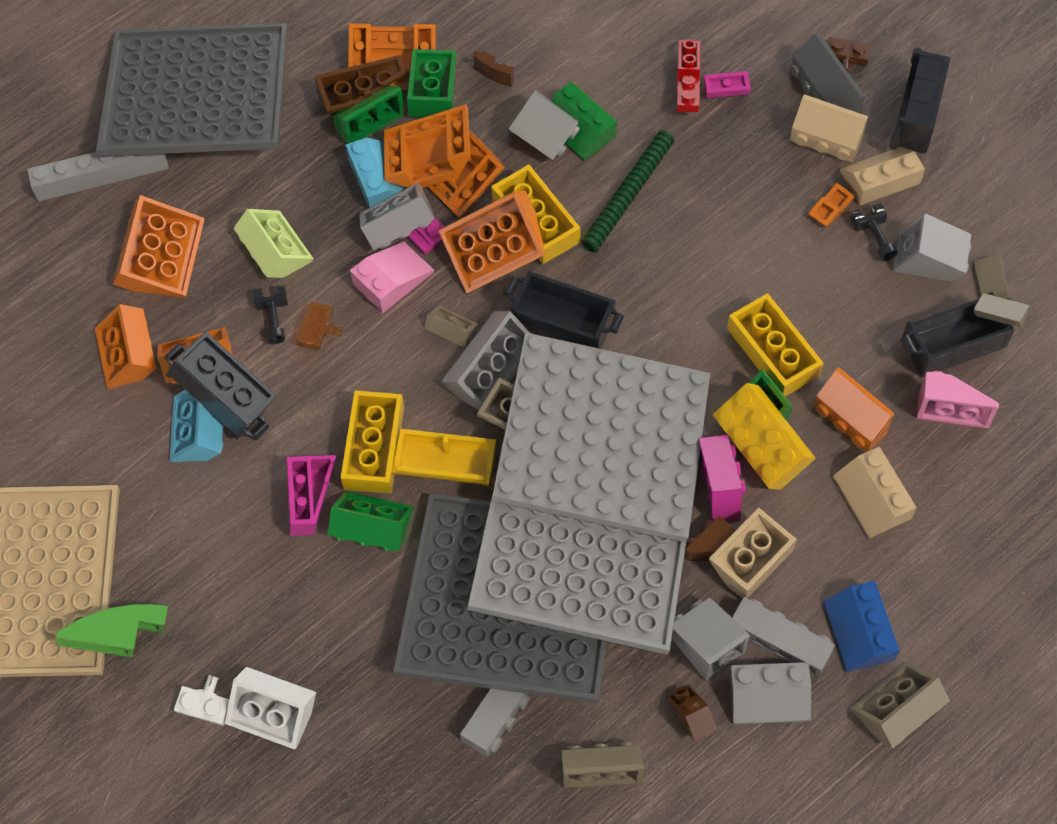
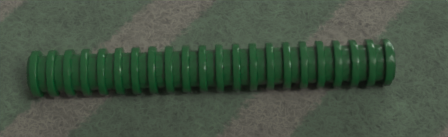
M659 130L650 145L647 146L639 160L632 167V170L625 177V180L622 181L614 195L610 198V201L607 202V206L603 208L596 221L593 222L588 232L585 233L581 239V244L586 250L593 253L598 252L599 247L606 241L614 226L621 219V216L625 214V211L646 184L650 175L653 174L657 165L660 164L664 155L667 154L668 150L675 143L674 137L668 131Z

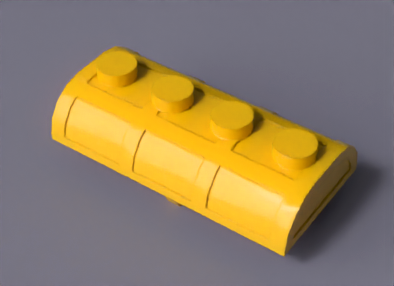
M400 429L392 473L393 475L490 486L495 461L496 439Z

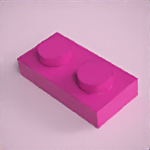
M748 71L704 75L707 98L750 94L751 87Z

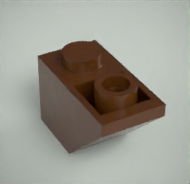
M720 516L714 521L709 520L701 529L702 533L697 538L693 536L686 543L684 558L687 561H709V558L736 530Z
M689 685L679 687L673 693L666 696L684 731L694 742L718 731L709 705Z

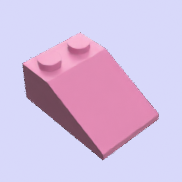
M404 241L366 257L350 270L353 285L382 313L434 273V269Z
M940 371L926 372L918 393L916 419L989 429L999 408V403L952 375L944 374Z

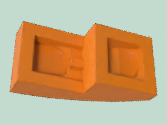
M836 183L825 197H821L808 215L827 228L852 203L855 195Z

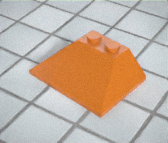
M349 23L348 67L400 55L406 75L390 85L399 86L401 90H408L413 49L436 50V24H414V27H377L371 24Z
M466 104L384 130L385 180L388 183L410 187L420 182L422 188L457 178L470 158L468 106Z
M470 130V158L457 178L428 186L459 218L463 217L505 168L500 159Z

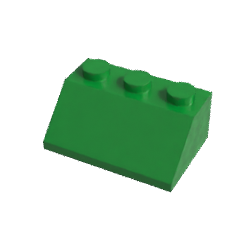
M572 81L556 92L551 99L554 104L579 121L577 127L580 129L573 139L568 137L564 144L584 162L616 137L617 121Z
M388 85L352 107L339 111L333 116L335 129L347 144L372 135L405 116L402 91L399 86Z
M344 491L331 508L328 535L334 536L341 541H356L363 546L374 545L382 547L386 551H399L405 543L415 506Z

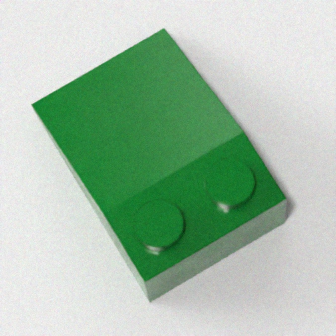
M413 49L407 97L409 117H427L454 108L456 51Z

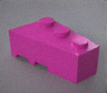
M728 435L699 438V459L703 480L706 482L709 493L707 501L711 503V520L714 521L720 516L727 523L741 521L742 494H746L744 480L739 479V476H741L740 464L734 460L736 458L735 445L730 444Z
M336 455L287 457L286 478L290 536L315 535L334 471Z

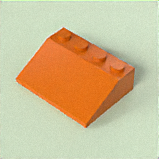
M526 190L515 191L439 230L466 293H470L546 255L536 213Z
M140 195L132 207L112 285L133 292L185 298L205 218Z

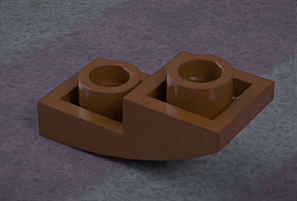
M474 51V68L497 83L512 87L514 67L506 64H497L495 55Z

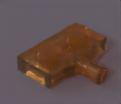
M311 301L296 340L298 346L320 350L322 342L328 333L342 336L343 327L330 324L334 313L333 306Z

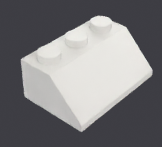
M245 667L233 680L225 724L296 749L312 714L316 692Z

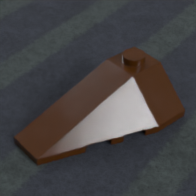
M400 55L316 75V91L322 108L328 114L352 107L406 75V71Z

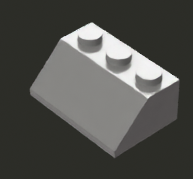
M420 182L359 213L360 228L373 250L386 248L392 243L391 241L397 238H405L412 233V230L418 227L424 228L434 220L433 210Z
M809 662L731 665L729 683L733 725L811 721Z

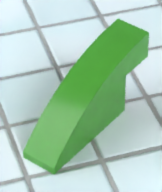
M153 604L126 605L93 613L57 632L55 646L132 658L137 630L163 633L168 606Z

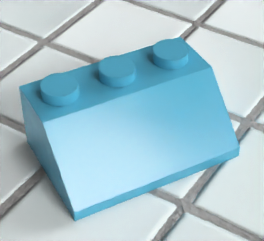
M364 138L346 144L348 160L368 207L408 188L386 182L383 141Z
M186 390L175 395L173 399L170 461H208L221 454L224 424L215 418L209 410Z

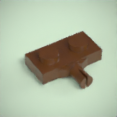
M829 36L827 44L847 72H849V66L852 64L868 65L872 44Z

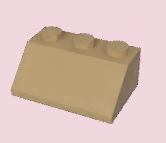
M804 94L792 127L790 141L853 163L862 142L868 116Z
M898 147L896 150H890L840 168V172L855 195L859 206L919 185L925 170L915 151L903 147Z
M880 446L857 456L833 475L834 481L868 538L912 519L917 507Z
M758 508L709 558V561L727 587L741 599L743 597L748 599L794 551L797 539Z

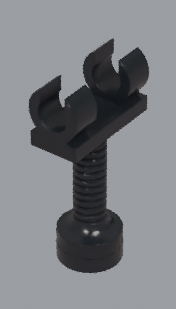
M880 202L873 204V209H871L872 216L866 218L863 217L860 209L851 211L850 219L856 231L870 228L880 247L877 253L881 261L893 259L898 254V251L893 243L887 242L879 227V224L885 223L887 218L883 205Z
M285 284L276 286L277 296L265 298L262 288L253 289L256 309L268 310L270 328L266 331V339L269 344L273 345L285 341V332L283 328L279 327L277 307L288 305Z

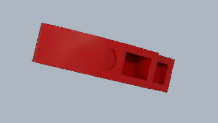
M679 40L677 112L699 113L700 41Z

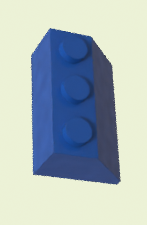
M875 580L850 586L823 601L846 672L895 661L900 650Z

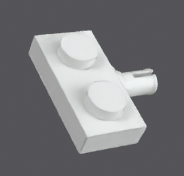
M208 675L204 690H195L182 686L174 711L224 726L230 699L219 697L213 693L219 678Z

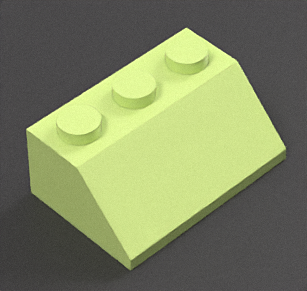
M247 209L234 227L239 239L245 244L250 255L256 260L263 274L267 277L284 278L313 261V257L280 211Z

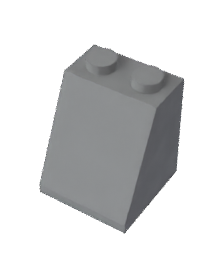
M534 90L509 127V130L553 160L555 156L561 157L567 148L564 143L568 137L573 139L580 128L577 127L579 121L540 92Z
M924 213L899 232L896 248L898 254L895 256L893 271L953 282L964 276L968 270L971 234Z
M710 597L704 602L699 600L694 603L690 608L691 611L684 616L682 614L677 615L674 618L672 631L673 641L705 681L746 652L750 637Z

